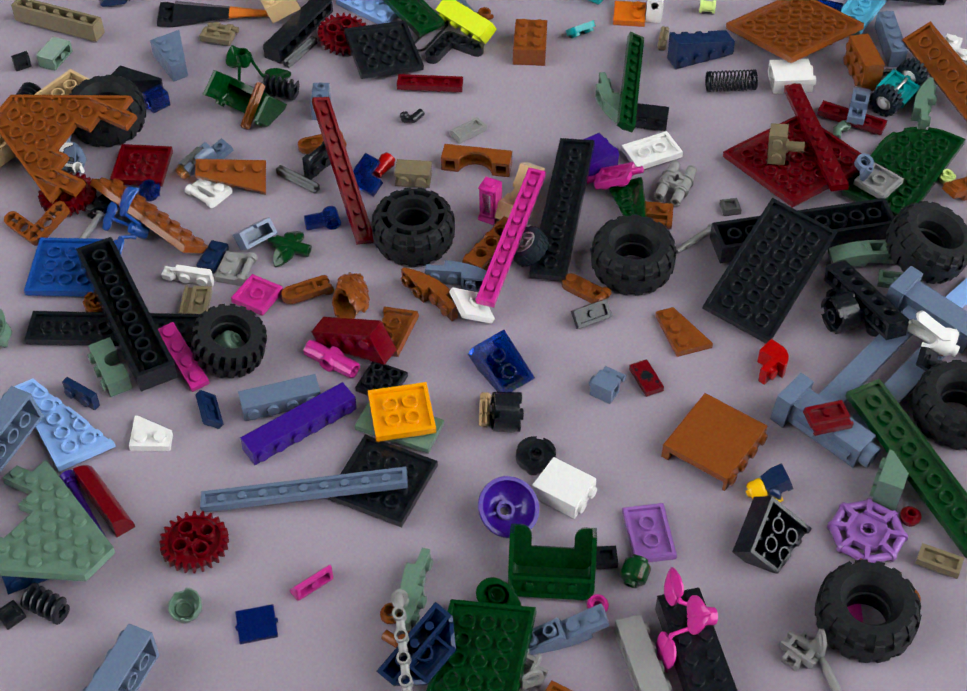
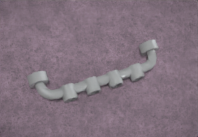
M397 589L391 594L390 599L395 607L392 611L397 628L394 637L399 649L396 659L401 670L398 681L402 691H412L411 688L414 682L409 668L411 657L407 647L409 635L405 627L407 614L404 609L409 603V597L406 591ZM397 613H403L401 617H396ZM405 634L403 639H398L399 635ZM407 656L406 661H400L401 657ZM404 679H410L409 683H402Z

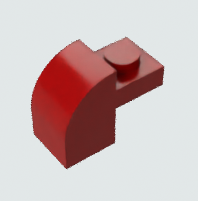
M770 339L759 350L757 362L763 365V367L760 369L758 381L764 385L769 380H773L777 375L781 378L784 377L789 359L787 350L773 339Z

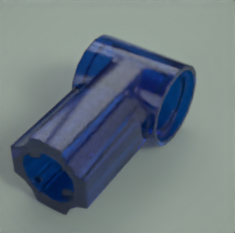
M328 206L320 213L304 216L307 231L322 227L333 230L341 225L340 216L335 206Z

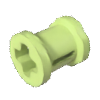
M700 0L699 13L703 11L715 14L716 0Z

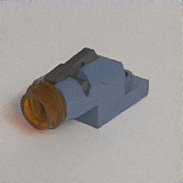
M222 138L213 146H209L204 142L180 161L175 171L183 180L189 179L195 175L196 159H225L234 150Z

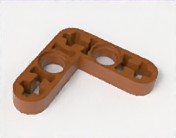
M58 201L35 224L16 211L8 212L4 216V222L10 229L29 243L38 246L40 237L48 238L69 215L70 210L64 202ZM52 220L49 226H44L47 221ZM28 225L25 231H21L23 226Z

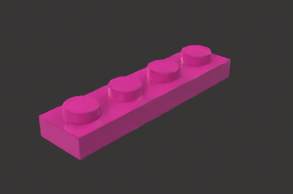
M174 322L159 328L158 331L191 392L208 385L209 379L198 365V361L194 360L193 353Z

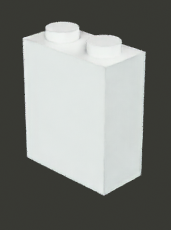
M809 58L799 59L793 63L787 62L784 59L769 61L768 76L773 94H784V85H791L793 83H801L805 93L813 91V86L816 85V76L813 75V65H810Z
M555 457L552 458L532 485L538 501L573 519L579 513H583L589 498L593 499L597 492L595 477Z

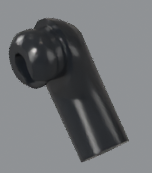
M418 109L412 115H409L407 111H403L400 113V118L403 123H415L425 113L422 109Z

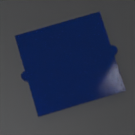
M273 604L235 611L237 621L235 629L238 631L240 645L278 637L276 624L278 623V618H275Z

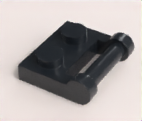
M324 141L313 152L306 154L302 158L304 176L309 179L319 175L321 171L331 164Z

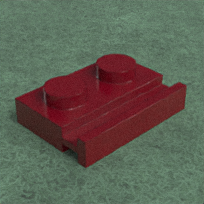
M843 400L805 407L803 411L810 428L814 431V436L850 429L854 425L853 421L850 420V414Z

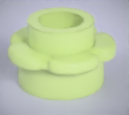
M945 169L940 175L939 181L942 184L956 179V174L950 169Z

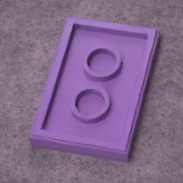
M664 503L622 508L632 555H640L648 559V563L677 558Z

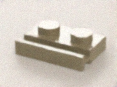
M185 286L179 314H201L205 310L208 312L213 292L212 286H193V288Z

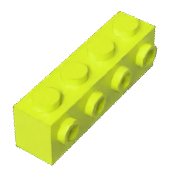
M442 0L435 9L445 22L449 21V24L455 29L460 28L463 34L466 36L470 34L472 39L481 41L484 44L489 41L497 30L492 22L456 0Z

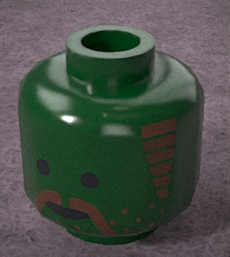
M636 554L625 559L620 571V577L625 580L624 584L626 586L636 588L646 584L651 571L648 559Z

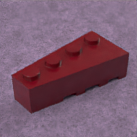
M323 317L311 331L315 341L328 348L335 346L345 354L383 365L387 363L397 350L381 320Z

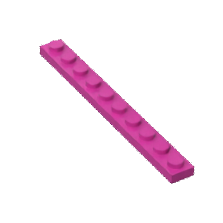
M528 168L476 297V304L495 307L545 179L546 171Z

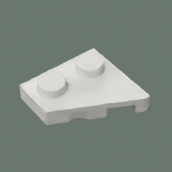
M135 416L129 443L130 451H170L173 438L172 430L140 416Z

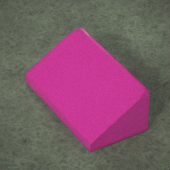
M332 566L324 567L291 588V594L299 601L333 579Z

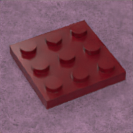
M122 144L110 180L119 179L123 182V185L163 187L173 154L172 146Z

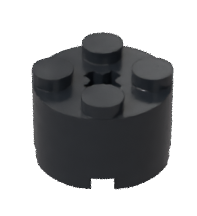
M852 291L824 298L821 302V308H824V314H821L826 328L830 332H835V334L858 328L861 318H864V311L859 307L855 294Z
M492 392L490 403L492 405V412H490L491 430L496 432H520V420L524 418V410L520 408L522 392Z

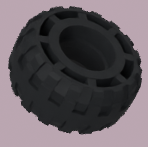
M113 75L94 76L89 80L86 79L80 82V85H76L69 94L128 95L134 100L127 108V111L134 113L137 116V120L128 131L103 120H100L91 133L77 127L73 134L85 144H92L95 147L121 145L126 143L127 140H132L136 137L137 132H140L143 128L146 118V107L142 93L139 92L138 87L132 81H127L124 77Z
M409 187L400 191L396 190L391 192L390 196H385L372 214L374 244L386 259L394 261L395 264L408 265V267L430 264L431 261H437L442 258V255L447 253L453 244V238L455 237L454 213L444 197H440L438 193L432 190L427 191L425 188L419 187L418 189H411ZM418 223L420 225L408 226L406 224Z
M928 201L914 202L905 206L889 225L886 233L887 251L891 254L893 262L903 272L910 266H913L923 273L921 280L926 281V283L935 284L937 282L941 284L951 281L967 266V225L964 223V220L952 212L953 210L943 207L939 203H929Z
M633 214L632 216H618L615 220L607 221L594 236L591 247V266L598 280L612 291H618L623 295L635 294V296L643 295L646 292L652 293L657 288L662 287L674 271L676 261L675 240L670 231L665 229L662 223L655 222L653 218ZM634 255L643 259H630L623 256Z
M952 360V362L947 363V361H943L926 370L920 380H918L911 402L913 417L917 426L921 427L922 433L927 438L931 437L934 439L935 443L941 446H949L954 450H960V448H966L967 450V412L955 410L945 404L947 402H955L967 407V362Z
M867 559L855 561L854 564L850 561L842 564L825 577L817 595L814 616L817 618L816 625L818 630H825L827 644L833 650L837 648L841 651L842 656L848 659L850 657L859 659L861 663H870L871 660H875L876 663L889 661L891 657L894 658L905 652L918 631L922 615L920 614V598H918L917 593H914L915 588L910 580L902 577V572L894 567L891 569L880 561L872 563L868 562ZM854 604L869 605L877 609L883 615L886 622L877 625L860 622L851 615L847 607Z

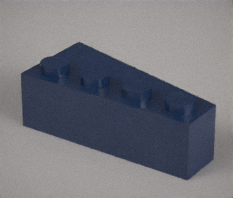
M726 30L708 31L707 33H702L701 31H696L695 33L681 32V34L670 32L667 59L676 70L732 55L735 41Z

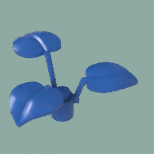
M127 187L119 204L121 208L120 216H126L133 222L127 223L114 217L117 212V204L115 202L109 203L107 213L103 219L102 228L105 231L110 229L113 221L128 226L127 231L130 235H122L114 240L120 255L124 247V239L132 238L136 240V237L146 239L149 234L150 228L127 214L130 204L140 190L137 187Z

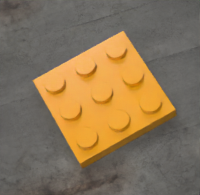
M427 382L368 390L376 442L436 433Z

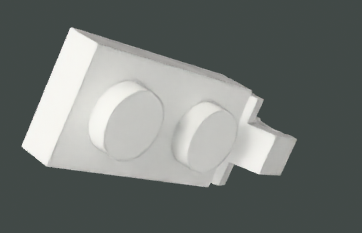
M176 265V267L165 266L161 274L162 278L168 281L175 280L182 283H194L200 286L212 287L215 283L210 269Z

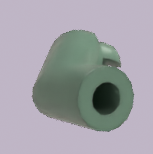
M842 120L833 127V135L841 139V132H847V129L850 130L851 124L846 122V120Z

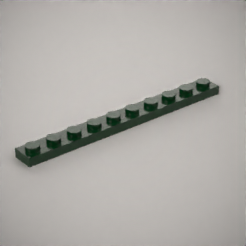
M630 31L627 36L617 126L622 130L632 133L636 124L644 37Z

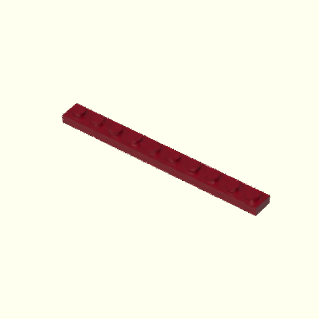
M801 83L784 85L786 97L830 191L847 190L849 183Z
M313 97L311 101L356 245L374 243L372 228L330 98Z

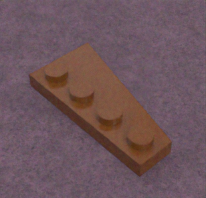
M196 159V178L215 183H224L231 187L244 188L247 191L253 190L266 195V160Z

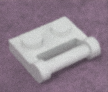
M202 179L197 180L192 185H187L185 188L186 194L195 196L205 202L210 208L216 207L233 193L232 188L224 183H215Z

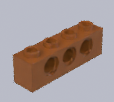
M504 216L500 221H497L494 227L485 233L483 239L479 243L477 242L469 253L464 255L462 263L474 265L487 271L508 218Z

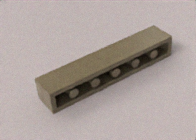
M15 0L11 4L16 21L95 42L105 33L102 19L98 16L37 0Z

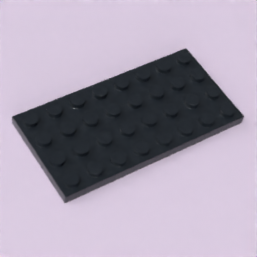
M772 198L705 301L702 309L758 340L767 343L770 339L774 338L835 238L837 231Z

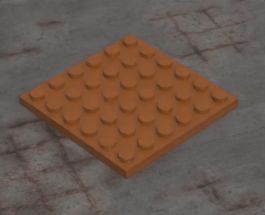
M776 0L727 22L726 29L787 62L793 63L863 30L864 23L817 0Z

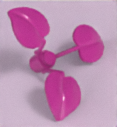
M671 567L667 573L664 583V595L670 606H675L677 602L687 606L688 620L686 628L671 632L669 635L666 632H661L657 638L656 655L658 660L662 661L666 673H669L668 671L673 667L676 660L677 652L675 643L672 640L673 637L687 631L692 635H697L706 625H716L718 621L716 608L707 607L699 596L692 595L688 602L682 600L684 585L674 567Z

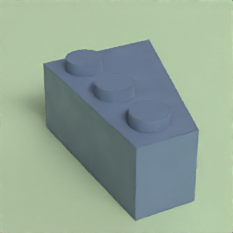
M179 30L150 40L153 56L173 82L188 76Z

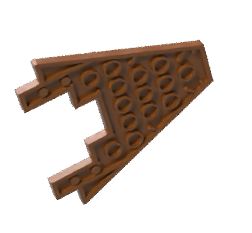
M10 95L0 107V135L49 202L53 204L62 191L77 197L86 185L84 180L62 170L70 159L67 154L59 151L77 127L91 133L100 120L128 131L137 120V116L134 113L127 111V108L134 100L128 95Z

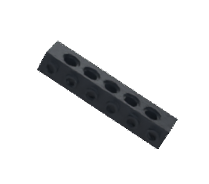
M846 260L826 265L824 280L838 294L849 291L854 292L859 307L864 311V319L885 340L906 336L909 319Z

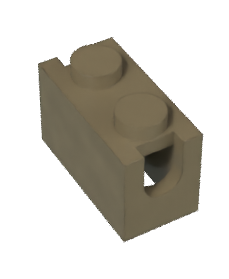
M397 159L394 173L396 177L395 186L430 188L432 161Z

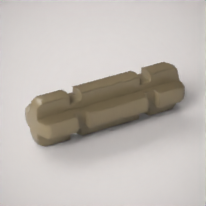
M668 26L661 27L658 50L664 51L666 49L669 35Z

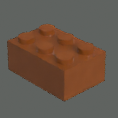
M516 19L513 65L545 66L548 20Z
M868 33L849 36L848 43H846V55L843 57V63L847 66L855 86L875 91L877 85L881 82L885 63Z

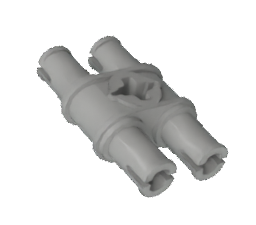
M672 160L668 169L663 171L662 178L657 182V190L653 196L654 200L662 202L666 193L672 194L670 203L674 204L673 207H679L683 198L688 195L690 187L694 184L693 178L697 168L689 165L683 174L678 172L681 165L680 162Z

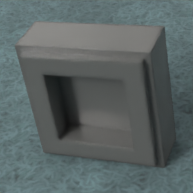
M737 198L720 200L719 205L723 216L741 214L742 209Z

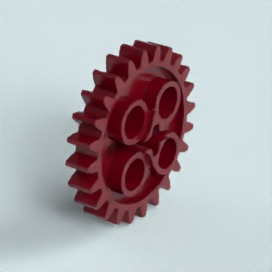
M336 13V17L330 15V19L325 17V21H321V25L318 26V41L321 42V46H325L324 50L330 49V53L335 51L336 55L342 53V56H344L345 53H348L351 56V51L344 35V29L366 26V22L362 23V19L357 20V16L352 18L351 14L345 16V13L340 16Z
M79 172L74 176L84 180L86 185L77 197L62 191L54 201V203L58 201L64 202L70 210V217L74 212L78 215L79 210L85 211V207L94 198H97V190L90 185L91 178H86V174L80 176ZM39 190L38 199L41 208L43 207L44 211H47L53 204Z
M193 511L192 516H189L187 512H185L184 518L177 516V522L170 520L171 527H164L165 533L160 534L162 540L159 541L161 555H163L164 561L168 562L169 567L175 565L176 571L183 567L184 573L192 569L193 574H195L197 568L204 572V566L207 565L209 568H213V561L220 563L218 556L225 557L224 550H228L227 543L230 542L229 534L224 522H220L218 516L213 519L212 513L205 516L204 511L200 515Z

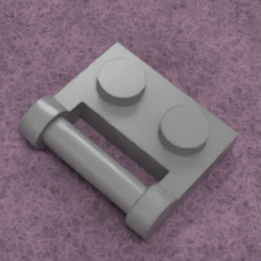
M226 251L214 276L215 282L242 286L248 279L247 276L252 265L257 260V255L252 252L243 254ZM242 263H245L241 274L237 276Z

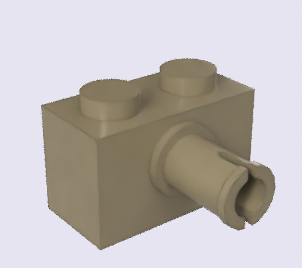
M771 123L767 164L785 165L786 153L788 151L804 153L805 142L789 141V124Z

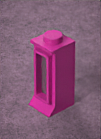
M485 177L478 187L480 210L478 220L494 225L497 221L495 214L498 202L502 199V181Z

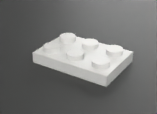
M667 131L621 145V151L629 162H634L635 167L643 166L644 169L683 157V151Z

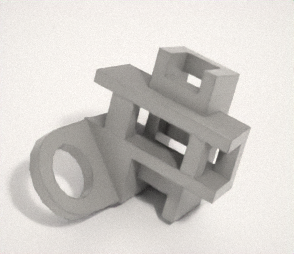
M819 629L812 641L806 638L807 632L805 630L799 637L789 631L786 640L780 641V649L786 652L782 657V662L794 671H797L801 664L812 669L817 661L824 657L826 652L827 638L824 629ZM800 646V647H802L803 649H805L806 651L804 652V651H802L801 649H799L798 647ZM791 658V659L794 660L796 663L794 664L793 662H791V661L788 660V659Z
M528 649L526 661L533 662V664L525 662L522 683L520 684V689L524 691L526 688L533 686L540 689L549 671L539 666L542 654L538 653L537 657L530 655V649Z

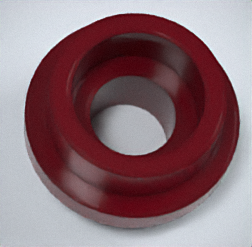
M907 506L900 512L901 521L906 526L912 527L921 521V512L915 507Z

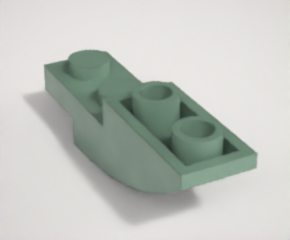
M599 72V80L595 91L596 100L603 112L617 124L620 94L619 92L614 93V89H611V80L607 78L606 72Z
M932 77L922 84L914 101L911 121H918V129H926V127L930 126L931 117L929 114L932 106L936 105V85H934V78Z
M886 240L856 241L828 249L831 263L846 260L851 266L866 267L868 262L895 264L891 259V254L887 251Z
M423 547L415 564L406 563L400 589L406 591L409 597V603L404 608L407 614L405 621L406 631H411L419 622L420 609H424L427 602V596L424 593L425 574L431 570L433 559L431 558L430 549Z

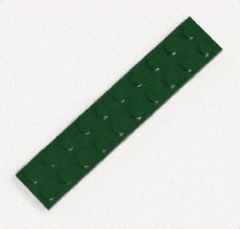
M880 378L848 391L845 397L871 432L876 435L875 437L886 452L889 453V450L895 452L909 473L907 477L909 483L964 557L967 558V492Z

